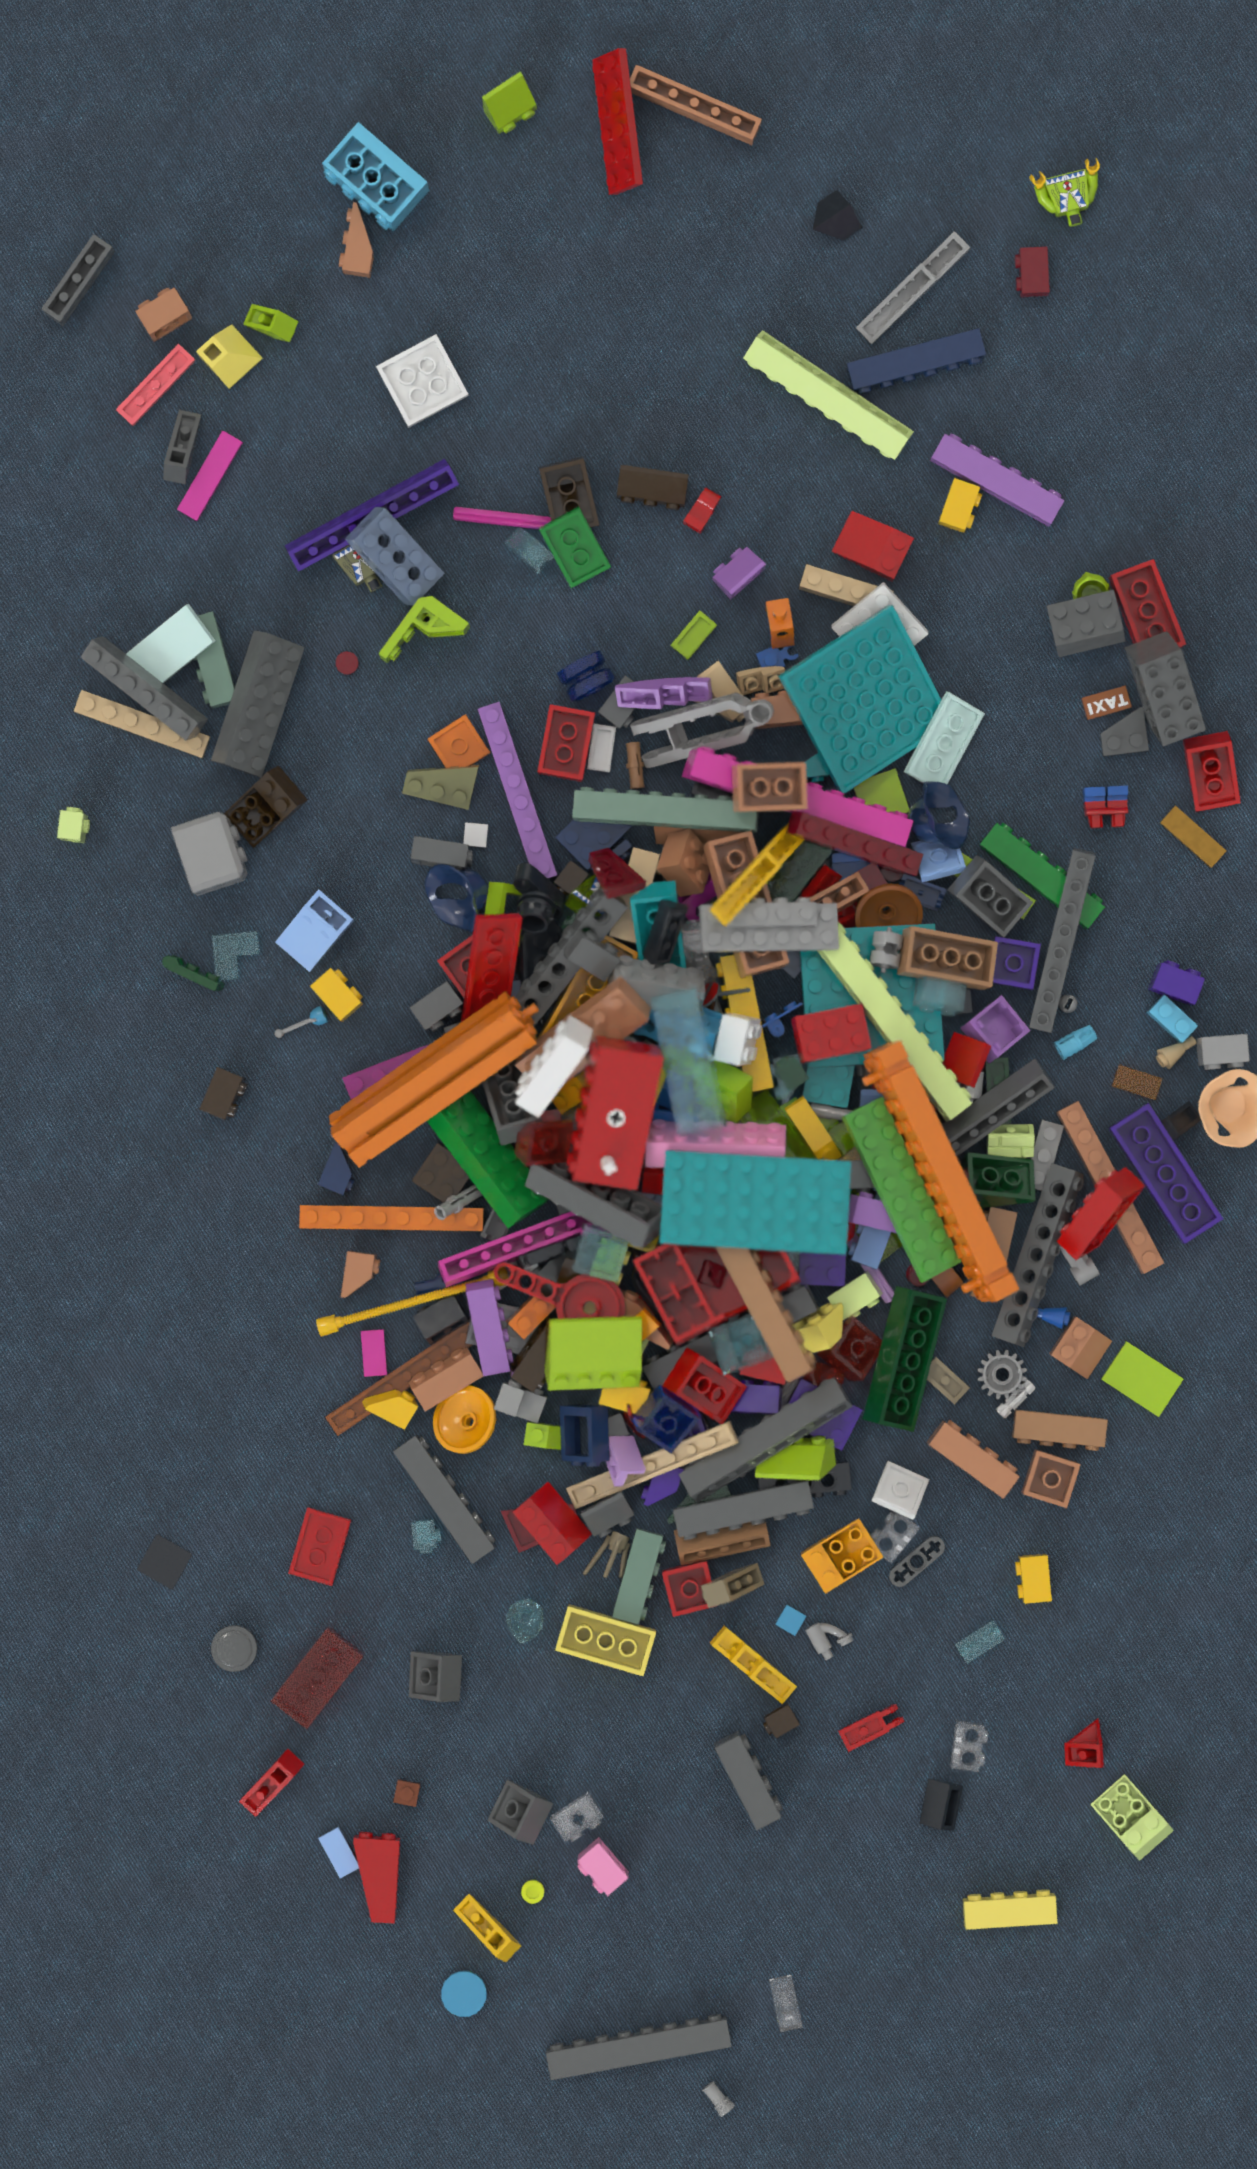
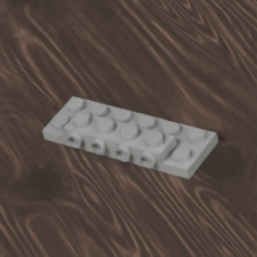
M764 898L751 899V903H747L726 926L709 910L712 905L699 906L701 952L823 951L839 949L837 903L816 904V902H810V898H797L796 902H788L787 898H776L774 903H765Z

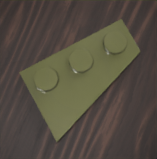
M479 765L408 770L402 794L469 810Z

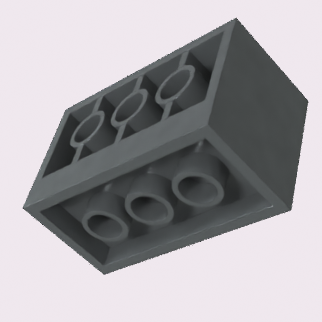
M1166 631L1124 647L1149 728L1160 743L1166 746L1205 731L1206 728L1182 650L1170 634Z

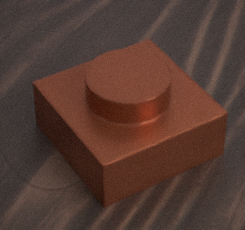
M398 1779L393 1803L416 1807L421 1783Z

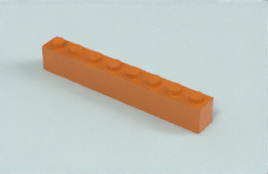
M300 1205L299 1228L483 1231L484 1208H463L462 1211L452 1213L444 1220H440L434 1213L436 1207Z

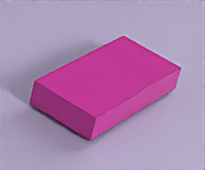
M384 1329L361 1331L364 1377L387 1375Z

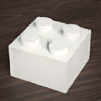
M737 1013L723 1014L713 1060L738 1066L751 1064L757 1055L755 1044L756 1039H759L762 1032L761 1019Z

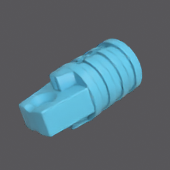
M1088 1025L1055 1041L1054 1045L1061 1058L1065 1060L1074 1053L1076 1054L1078 1051L1083 1050L1095 1041L1097 1036L1093 1028Z

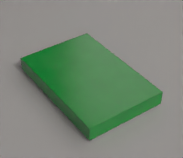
M580 507L539 527V531L570 588L611 568Z

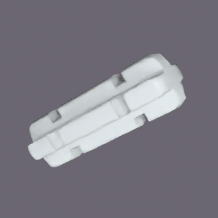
M1029 1380L1021 1383L1024 1387L1023 1390L1016 1389L1017 1396L1011 1393L1009 1399H1005L1006 1403H1001L997 1407V1412L1003 1418H1007L1012 1413L1011 1410H1015L1027 1398L1026 1395H1030L1035 1390V1386Z

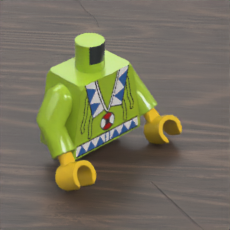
M1097 158L1094 166H1089V160H1085L1087 173L1086 169L1046 179L1044 174L1039 171L1040 178L1035 181L1032 174L1029 176L1030 181L1035 185L1034 189L1038 202L1049 213H1054L1056 217L1067 215L1069 227L1082 224L1080 211L1087 210L1089 204L1094 200L1098 188L1097 171L1100 168Z

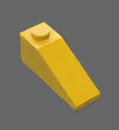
M803 1096L784 1108L814 1159L836 1161L842 1156Z
M468 1894L453 1910L498 1959L507 1962L521 1947V1944L472 1895Z

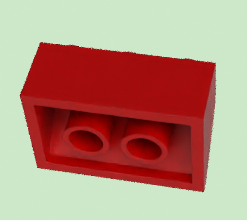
M549 1482L545 1483L513 1510V1514L556 1565L562 1562L592 1535L591 1531Z

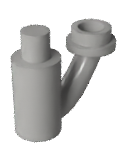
M818 1622L805 1629L817 1653H822L825 1660L833 1657L830 1651L832 1645L825 1633L838 1637L839 1639L836 1641L840 1643L841 1647L853 1641L852 1633L847 1634L828 1623Z

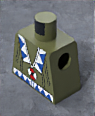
M350 545L332 555L337 564L356 586L365 582L371 593L382 587L377 574Z

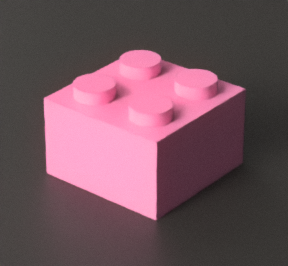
M600 1837L578 1854L577 1867L585 1876L589 1874L593 1878L592 1884L600 1894L604 1892L608 1896L629 1878L628 1870Z

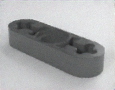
M930 1536L890 1570L889 1579L891 1583L897 1587H902L909 1583L942 1555L945 1550L943 1540L938 1536ZM930 1541L934 1543L939 1541L938 1548L940 1550L938 1552L932 1550L928 1554L931 1558L927 1560L925 1554L919 1550L924 1547V1550L927 1551L931 1547ZM914 1555L923 1557V1564L919 1568H915L910 1564V1559ZM906 1562L909 1569L914 1571V1573L910 1575L907 1571L903 1575L904 1581H894V1572L897 1570L902 1572L906 1569L902 1566Z

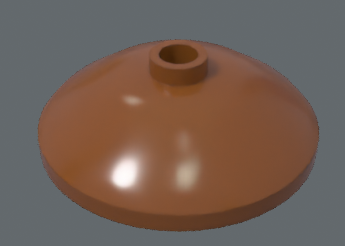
M899 884L880 885L868 891L858 902L854 916L856 927L921 924L923 919L922 905L917 895L905 886ZM888 906L889 909L884 911L883 908Z

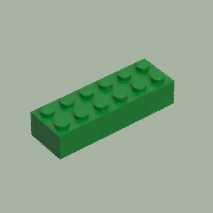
M468 1091L427 1120L428 1124L508 1229L537 1211L549 1200L543 1195L534 1193L532 1189L525 1186L530 1172L529 1167L510 1143L501 1146L494 1121L471 1091Z

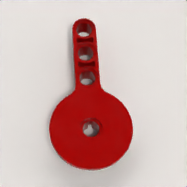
M500 1263L494 1269V1277L498 1282L553 1304L556 1308L558 1319L625 1316L624 1296L617 1284L606 1276L586 1273L574 1277L567 1283L560 1284L510 1263ZM505 1266L511 1270V1275L506 1280L500 1277V1270ZM525 1275L530 1276L532 1279V1285L529 1288H524L521 1285V1279ZM545 1284H550L553 1287V1294L549 1297L544 1296L542 1293V1287ZM588 1301H592L596 1305L597 1310L593 1314H587L584 1310V1306Z

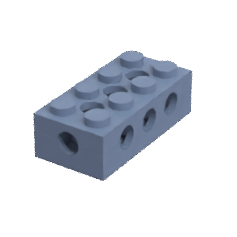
M375 507L345 538L349 545L406 605L414 606L416 601L422 598L445 574L385 508ZM379 536H381L380 544L378 543ZM396 552V559L393 560V554ZM409 569H411V575H410V576H408V571H409Z

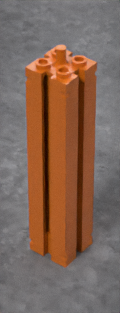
M505 991L498 996L497 1000H493L384 1076L377 1083L347 1102L339 1111L330 1114L329 1120L332 1125V1137L342 1148L346 1149L349 1157L360 1168L366 1164L367 1160L376 1157L523 1054L527 1048L530 1049L536 1045L535 1034H537V1031L533 1026L535 1022L531 1016L539 1011L538 1007L533 1003L523 1011H520L521 1005L514 996L510 997Z

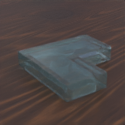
M258 931L212 935L215 974L220 976V981L239 979L237 956L260 954Z

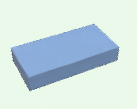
M339 1826L318 1838L339 1878L359 1869L358 1861Z

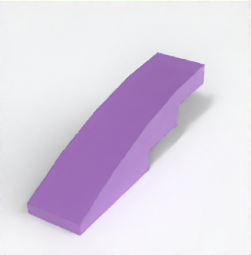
M662 678L615 686L618 707L662 709L663 705L686 706L688 701L703 702L713 698L710 678Z

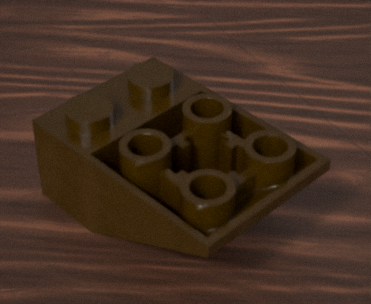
M278 765L266 772L224 815L230 819L231 823L237 827L241 835L254 848L291 817L308 799Z

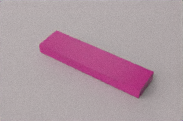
M224 431L221 432L177 508L178 511L195 521L199 520L243 444L242 441Z

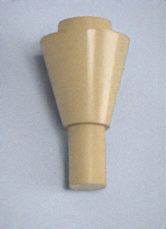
M1191 1036L1183 1043L1158 1049V1055L1156 1056L1158 1063L1163 1068L1170 1069L1186 1050L1197 1044L1196 1040Z

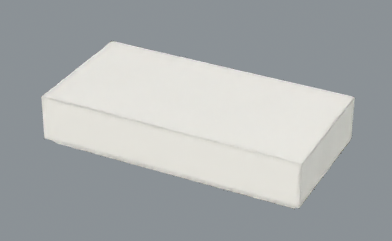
M593 724L588 770L610 773L616 727Z

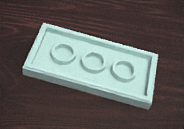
M187 604L126 654L159 681L165 683L213 644L215 639L191 606Z
M946 691L904 773L921 783L932 781L948 784L985 713Z

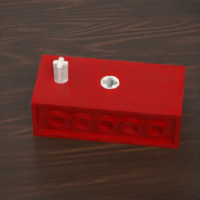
M595 1035L594 1042L589 1044L588 1055L591 1056L590 1064H586L584 1069L586 1084L581 1086L579 1099L582 1100L581 1108L576 1110L575 1122H578L577 1130L572 1131L571 1144H573V1150L568 1152L566 1166H569V1172H571L573 1180L637 1190L664 1057L658 1045Z

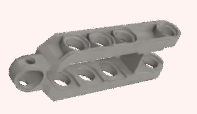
M736 692L645 717L631 723L630 727L633 736L648 731L650 734L666 729L672 745L658 748L642 755L645 767L651 768L688 758L690 750H695L698 747L702 748L704 746L718 750L744 743L752 735L755 727L766 724L772 718L774 708L767 700L762 699L751 702L750 699ZM729 709L744 714L746 722L742 726L688 740L682 722L688 720L693 722L699 717L710 714L712 717L718 712Z

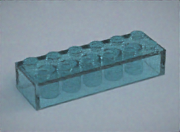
M694 988L652 997L651 1002L660 1048L664 1057L663 1063L677 1134L684 1136L726 1127L700 991Z

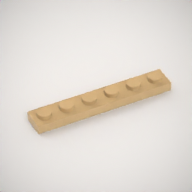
M83 690L80 692L74 712L200 758L204 757L211 738L199 733L197 737L186 741L155 716Z

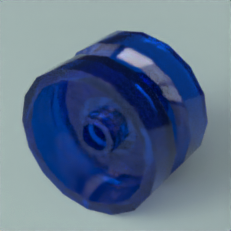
M601 650L584 656L556 674L562 685H568L576 681L566 692L571 702H576L597 693L616 679L610 668L596 671L606 661Z

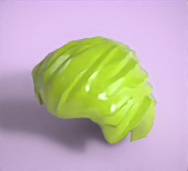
M1085 572L1074 584L1072 591L1073 599L1110 591L1109 583L1100 575Z

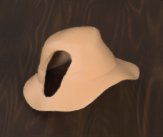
M1234 1069L1215 1078L1204 1088L1199 1100V1115L1205 1131L1213 1141L1224 1146L1240 1148L1250 1145L1257 1139V1075L1246 1070ZM1238 1077H1242L1248 1082L1245 1086H1230L1235 1083ZM1216 1120L1229 1131L1230 1136L1225 1137L1218 1134L1219 1125Z

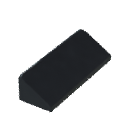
M669 900L660 901L643 951V956L651 965L670 963L689 908L688 905Z

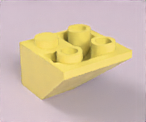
M233 325L212 336L196 351L198 356L229 389L263 359Z
M827 1303L816 1312L792 1323L795 1330H799L805 1339L803 1345L806 1349L813 1353L830 1349L842 1338V1303L834 1305Z

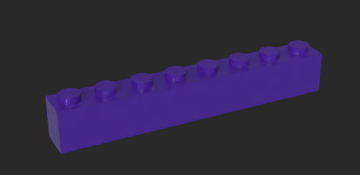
M443 459L286 544L285 548L299 572L349 545L345 538L375 507L385 508L397 519L456 487L459 483L449 464Z

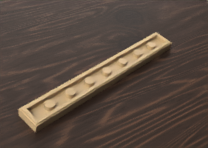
M730 1421L641 1457L646 1469L643 1474H628L623 1486H614L609 1471L569 1486L566 1489L574 1508L577 1509L735 1445L739 1441Z

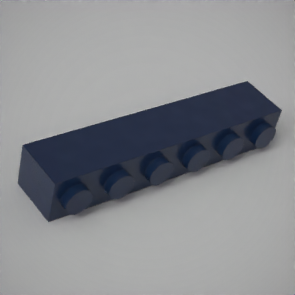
M978 328L849 362L846 364V369L852 390L862 395L872 392L871 388L880 386L881 389L894 386L893 382L900 380L903 383H908L916 380L915 376L924 374L925 377L937 375L938 370L946 369L949 372L959 369L961 364L968 363L969 366L982 363L986 352L980 329Z

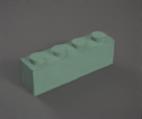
M212 611L198 615V617L213 636L215 642L193 660H198L200 668L196 669L199 682H204L206 688L205 691H202L205 704H210L213 709L230 704L235 686L216 617Z
M636 1528L612 1618L639 1625L640 1620H645L648 1607H644L646 1598H651L654 1585L650 1584L652 1576L657 1577L660 1563L656 1562L658 1553L663 1555L666 1541L662 1540V1534Z

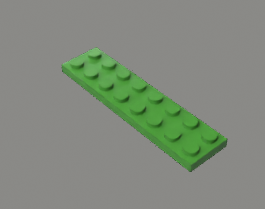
M882 1096L842 1116V1120L920 1282H925L962 1261L957 1257L953 1248L954 1244L946 1234L943 1227L944 1223L934 1209L933 1200L928 1196L923 1186L922 1177L918 1175L913 1165L912 1156L908 1154L904 1146L905 1142L902 1136L899 1135L894 1125L895 1121L892 1115L889 1114Z

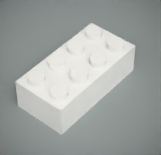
M569 1015L565 1022L561 1020L555 1029L556 1035L553 1039L549 1037L543 1045V1053L541 1055L537 1054L530 1064L532 1068L529 1072L524 1071L518 1081L519 1086L515 1091L517 1094L515 1104L539 1118L588 1051L593 1029Z

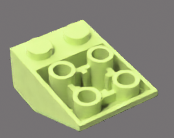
M1125 1774L1090 1804L1139 1861L1174 1831Z

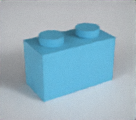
M1162 995L1146 1012L1179 1043H1183L1198 1027L1194 1021L1165 995Z

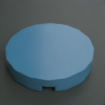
M469 1970L452 1973L444 1981L441 1989V1999L445 2008L451 2014L459 2017H469L476 2014L484 2006L487 1998L483 1979Z

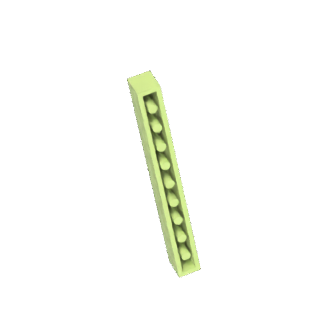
M838 922L839 949L818 951V953L857 1004L862 1003L864 1014L886 1043L901 1040L908 1054L907 1059L910 1065H913L928 1098L945 1121H950L972 1104L969 1100L971 1099L970 1094L964 1087H959L956 1083L957 1077L950 1069L946 1070L942 1064L943 1059L937 1051L933 1052L928 1046L929 1040L927 1037L915 1029L914 1026L916 1024L909 1014L905 1015L900 1009L902 1007L900 1001L894 995L891 997L886 990L888 988L887 984L881 977L877 978L872 972L874 970L872 964L867 959L863 960L859 954V947L854 941L847 939L844 935L846 934L844 927Z

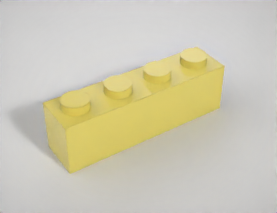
M1037 1890L1036 1894H1027V1891H1016L1011 1896H1004L1002 1892L991 1893V1897H981V1894H970L968 1898L963 1899L965 1929L1057 1924L1056 1896L1054 1893H1050V1890Z

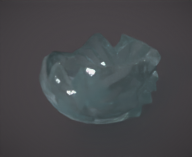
M526 1598L510 1606L509 1612L506 1614L508 1631L517 1639L519 1644L535 1638L542 1630L544 1621L543 1609L533 1599Z

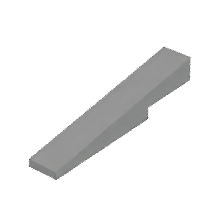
M954 231L856 329L873 344L971 248Z

